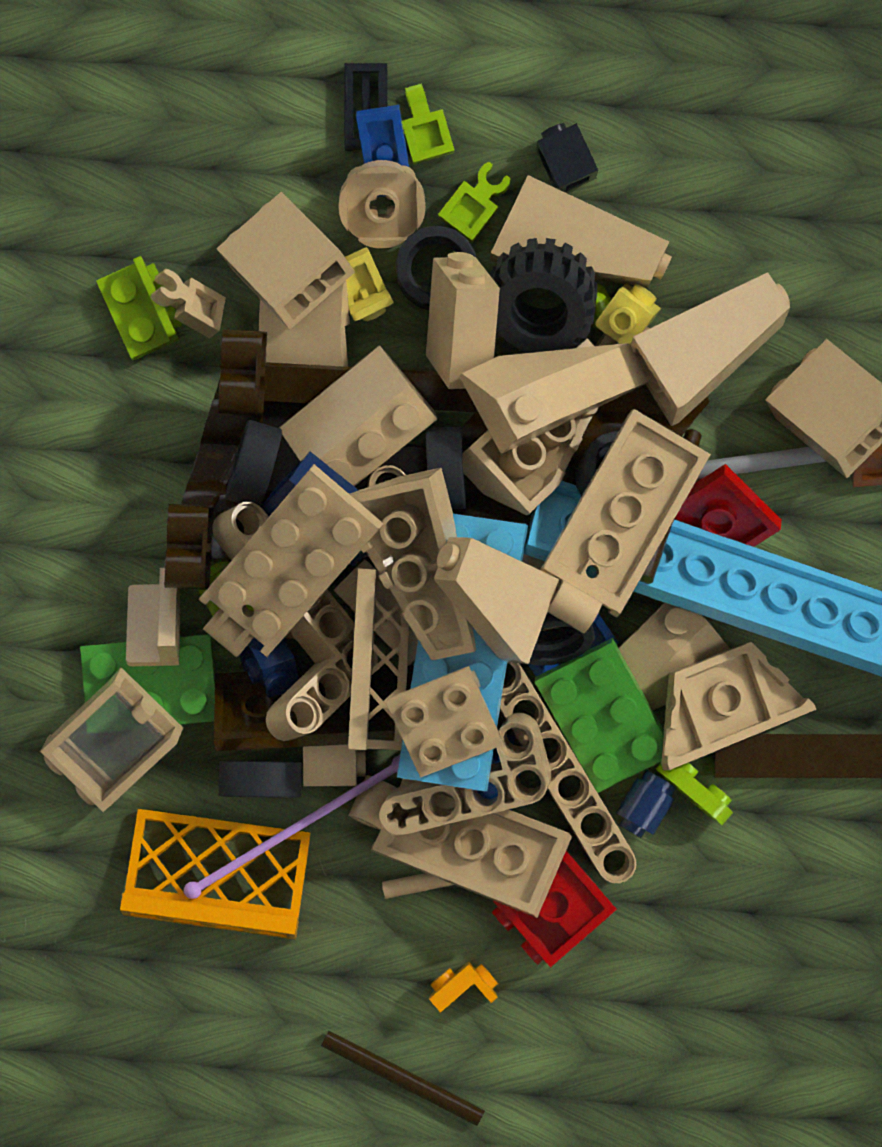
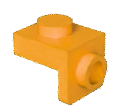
M467 962L456 973L451 968H448L430 984L435 991L429 996V1000L441 1013L470 986L475 984L492 1003L498 998L497 993L493 990L498 985V982L482 964L475 969L470 962Z

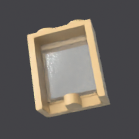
M120 668L104 686L52 735L48 736L40 752L44 755V760L48 767L58 775L64 774L76 786L78 795L90 805L95 804L104 812L177 744L183 727L125 670Z

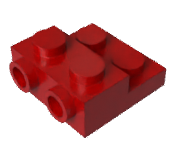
M566 851L537 918L496 901L493 902L498 907L492 911V914L508 932L514 927L518 929L526 939L520 946L537 965L544 960L551 968L617 909Z

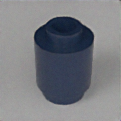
M646 770L641 779L638 777L635 779L616 814L623 817L619 826L640 838L643 837L645 832L654 835L675 800L671 796L676 787Z

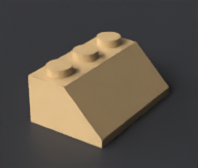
M379 345L279 428L282 429L283 437L300 461L311 451L355 487L436 421L437 416L433 408L381 345Z

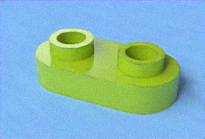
M689 762L671 770H663L661 763L655 768L659 775L675 786L681 794L720 826L733 814L732 810L727 807L732 799L714 784H711L707 789L694 778L698 771Z

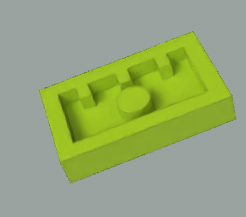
M141 256L133 259L134 264L96 280L133 361L180 340L175 329L182 326L180 321L174 319L176 312L174 307L171 305L167 307L160 306L151 299V294L162 286L154 281L155 276L159 272L154 263L146 266Z

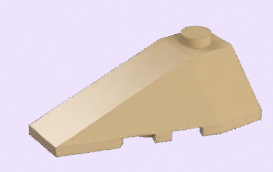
M586 339L577 348L594 347V345ZM598 407L502 454L490 432L486 431L462 454L463 473L484 495L528 515L560 485L566 473L565 470L574 452L577 451L583 439L582 436Z
M629 343L497 356L459 375L501 454L649 382Z
M442 468L400 476L350 493L353 498L383 522L380 529L361 550L363 553L366 552L380 573L379 579L386 589L389 588L398 601L404 611V618L430 659L437 660L475 652L476 645L472 625L434 580L438 568L437 557L441 548L447 543L449 537H457L453 511Z
M665 602L619 647L622 656L652 710L666 705L669 673L730 649L702 615Z

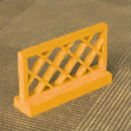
M138 809L125 892L122 894L120 911L123 916L296 940L311 833L298 831L285 839L300 842L298 859L286 868L282 869L270 851L267 850L212 883L201 892L198 898L189 899L176 883V880L195 866L198 867L204 877L209 876L201 862L219 848L224 850L231 861L235 860V856L226 846V843L238 834L251 835L255 842L260 845L263 842L258 836L271 838L285 829ZM146 821L165 823L174 836L153 851L143 838ZM172 824L187 827L178 833ZM195 828L208 829L217 842L196 857L182 838ZM215 830L230 833L221 839ZM176 842H179L192 861L171 876L157 856ZM143 845L149 855L140 861ZM265 854L279 873L258 888L244 868ZM154 860L167 880L153 890L135 888L138 870ZM297 867L295 882L293 883L287 874ZM240 872L253 889V892L240 902L229 901L219 886ZM283 878L293 891L291 909L272 907L262 893ZM172 885L177 893L164 892L163 890ZM215 890L221 899L207 898L206 896ZM258 896L264 905L250 904L249 902Z

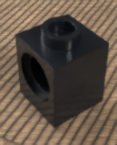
M560 123L541 133L543 139L537 141L536 151L553 187L566 193L597 178L598 168L577 123L567 128L565 123Z

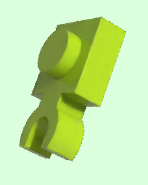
M490 162L485 163L480 168L478 184L475 188L463 181L438 213L440 220L467 238L470 243L474 242L498 211V206L490 201L491 198L504 194L510 185L511 178L507 175L498 185H491L487 182L486 177L493 169V164Z

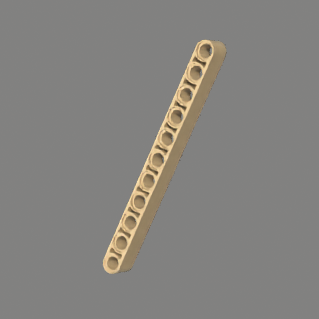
M395 466L379 467L370 474L367 487L375 485L377 478L385 472H390L396 475V477L405 476V473ZM507 662L512 667L513 676L511 681L503 686L500 705L501 714L504 719L513 715V708L519 701L530 700L534 703L535 715L533 719L540 728L542 739L546 737L553 738L558 744L556 755L548 760L551 768L548 792L598 873L611 883L627 881L636 870V858L521 665L515 662ZM511 728L521 746L529 743V737L523 729ZM575 775L580 780L578 793L569 798L560 796L558 791L560 780L565 776ZM598 813L603 819L601 829L592 835L582 833V819L587 814ZM614 850L622 851L625 855L623 867L615 872L605 870L603 866L605 856Z

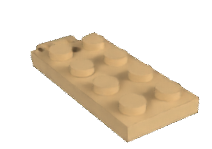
M631 410L540 569L561 581L555 589L547 612L582 633H585L592 625L602 605L610 609L609 614L618 617L711 454L637 410ZM588 566L595 567L596 576L594 578L587 576L586 569Z
M314 464L199 598L205 605L211 600L220 608L204 626L203 630L235 657L255 637L264 645L260 652L267 657L383 525V522ZM246 605L252 606L254 611L249 610Z
M366 775L364 781L372 776ZM403 779L400 787L422 781ZM381 781L356 797L348 816L362 824L380 830L376 842H374L371 849L373 852L536 918L540 913L572 838L568 832L509 809L414 833L395 835L383 828L379 812L388 795L394 789H397L396 787ZM444 791L434 793V801L440 808L451 809L455 807V801L449 793ZM422 798L416 807L422 806ZM397 803L393 811L394 813L402 812L404 818H407L414 808L402 809L400 803Z

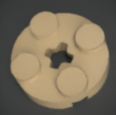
M377 160L355 167L349 172L340 190L339 215L341 222L347 231L349 229L354 236L358 237V241L366 246L373 248L398 246L405 242L407 237L413 234L416 228L418 230L423 222L425 215L423 187L411 168L393 161ZM378 195H386L388 200L394 201V206H388L387 213L379 214L377 207L370 206V201L376 200Z

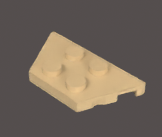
M752 642L740 644L669 673L661 765L663 770H671L816 710V707L809 698H803L788 683L790 679L779 668H775L768 663L766 656Z

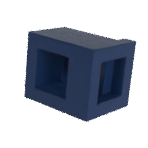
M254 637L239 654L244 672L247 671L253 685L261 684L268 698L284 694L299 680L293 653L285 638H283L266 657L260 652L264 645Z

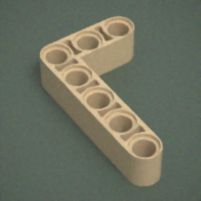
M242 502L216 517L212 527L213 536L228 557L233 560L269 516L259 505L253 502ZM236 518L242 523L244 534L236 526ZM328 589L324 591L289 631L315 664L267 712L266 724L269 732L276 739L282 741L292 740L315 731L351 696L352 668H350L347 662V655L353 661L355 623ZM320 621L326 628V636L320 630ZM374 650L372 668L378 664V656ZM319 682L325 688V697L319 691ZM290 710L297 716V726L290 718Z

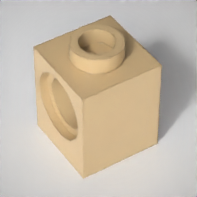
M348 745L303 747V786H357L358 777H366L365 750L348 749Z

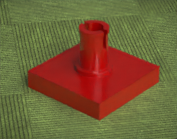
M726 464L694 483L674 520L752 547L779 532L782 521Z

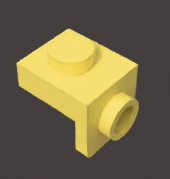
M365 247L345 257L355 271L346 280L349 313L354 321L360 319L363 321L373 320L386 312L385 307L394 303L383 283L370 251Z
M626 283L617 291L595 322V325L619 344L629 343L631 346L633 336L642 333L654 320L661 308L654 304L656 297L646 288L639 284L631 287Z

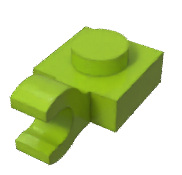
M422 83L405 88V95L413 118L403 120L402 124L413 165L453 154L455 150L443 109L430 113Z

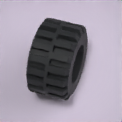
M537 238L527 239L525 247H522L519 242L512 245L509 255L503 252L497 260V265L493 266L490 276L500 288L495 338L503 337L502 345L508 350L516 347L519 349L518 354L564 350L565 347L574 349L579 346L580 338L586 339L591 324L594 321L597 298V282H594L595 272L592 266L586 267L587 258L581 252L577 255L572 254L573 246L567 243L559 247L555 245L556 239L546 238L545 244H538ZM532 288H544L555 292L564 302L551 309H539L525 303L519 294Z

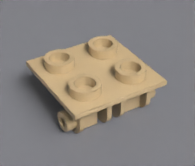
M469 666L385 699L386 705L420 778L504 745L479 689L481 685L474 670L471 671Z

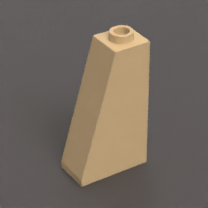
M529 175L490 254V260L497 263L499 256L503 252L509 255L510 247L518 242L522 247H525L527 239L537 238L538 244H545L546 238L556 239V246L562 247L564 243L573 246V255L581 252L587 258L586 267H593L595 279L622 284L627 283L629 285L639 284L647 288L653 277L659 280L662 279L672 256L665 253L669 241Z
M768 272L633 336L630 347L649 380L646 386L671 426L679 423L783 326L790 309L789 297L780 284H775Z

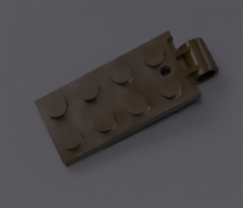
M383 665L371 675V688L383 701L397 689L398 677L387 665ZM412 665L407 667L406 691L411 689L414 670ZM297 669L299 679L309 669ZM247 672L215 673V751L348 745L351 696L315 731L292 740L282 741L276 739L269 732L266 716L270 707L283 694L268 698L260 683L252 684ZM319 682V691L325 697V688ZM371 694L369 713L379 705ZM382 708L369 720L368 739L394 740L395 722ZM290 710V718L297 726V716Z

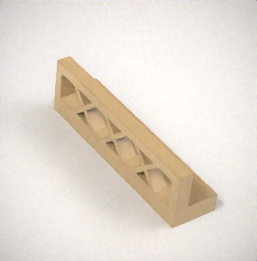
M358 568L348 749L401 750L403 739L396 724L394 740L368 739L369 720L383 708L392 718L385 700L383 701L371 688V675L386 664L398 677L397 689L387 698L406 691L410 626L403 616V609H401V625L392 617V614L401 607L399 603L387 611L376 599V581L380 575L376 569ZM376 605L384 616L374 624ZM388 619L400 632V644L385 656L373 643L374 630ZM374 650L382 660L372 668ZM399 651L397 669L389 659ZM371 694L379 705L369 713Z

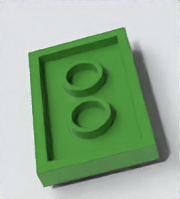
M209 634L180 637L179 665L128 666L126 662V642L80 646L85 703L122 668L180 725L214 722L215 668L212 637ZM116 695L110 697L86 720L87 733L149 727L146 724H140L133 717L132 711Z
M613 638L587 650L581 656L564 662L535 677L534 682L597 793L662 761L664 729Z

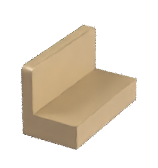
M160 568L159 584L130 585L128 588L126 662L128 666L179 665L181 589L164 587L165 568Z

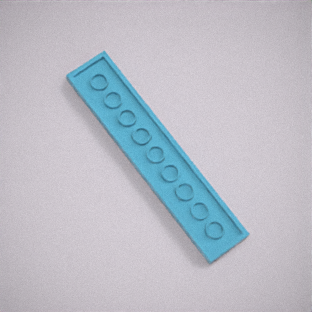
M561 481L560 485L533 510L525 542V555L542 561L546 560L581 499L576 485ZM674 520L653 583L646 584L639 581L633 591L882 677V591ZM587 567V576L592 578L596 576L595 567Z

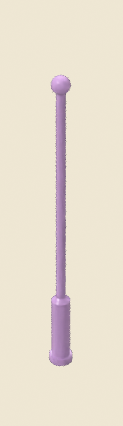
M400 755L393 758L392 765L224 867L197 883H187L184 887L185 896L189 899L198 898L201 890L392 774L398 773Z

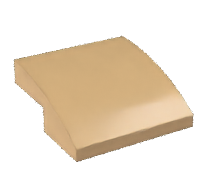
M347 281L340 285L291 330L260 299L259 331L267 332L266 362L348 367L345 326L350 324Z

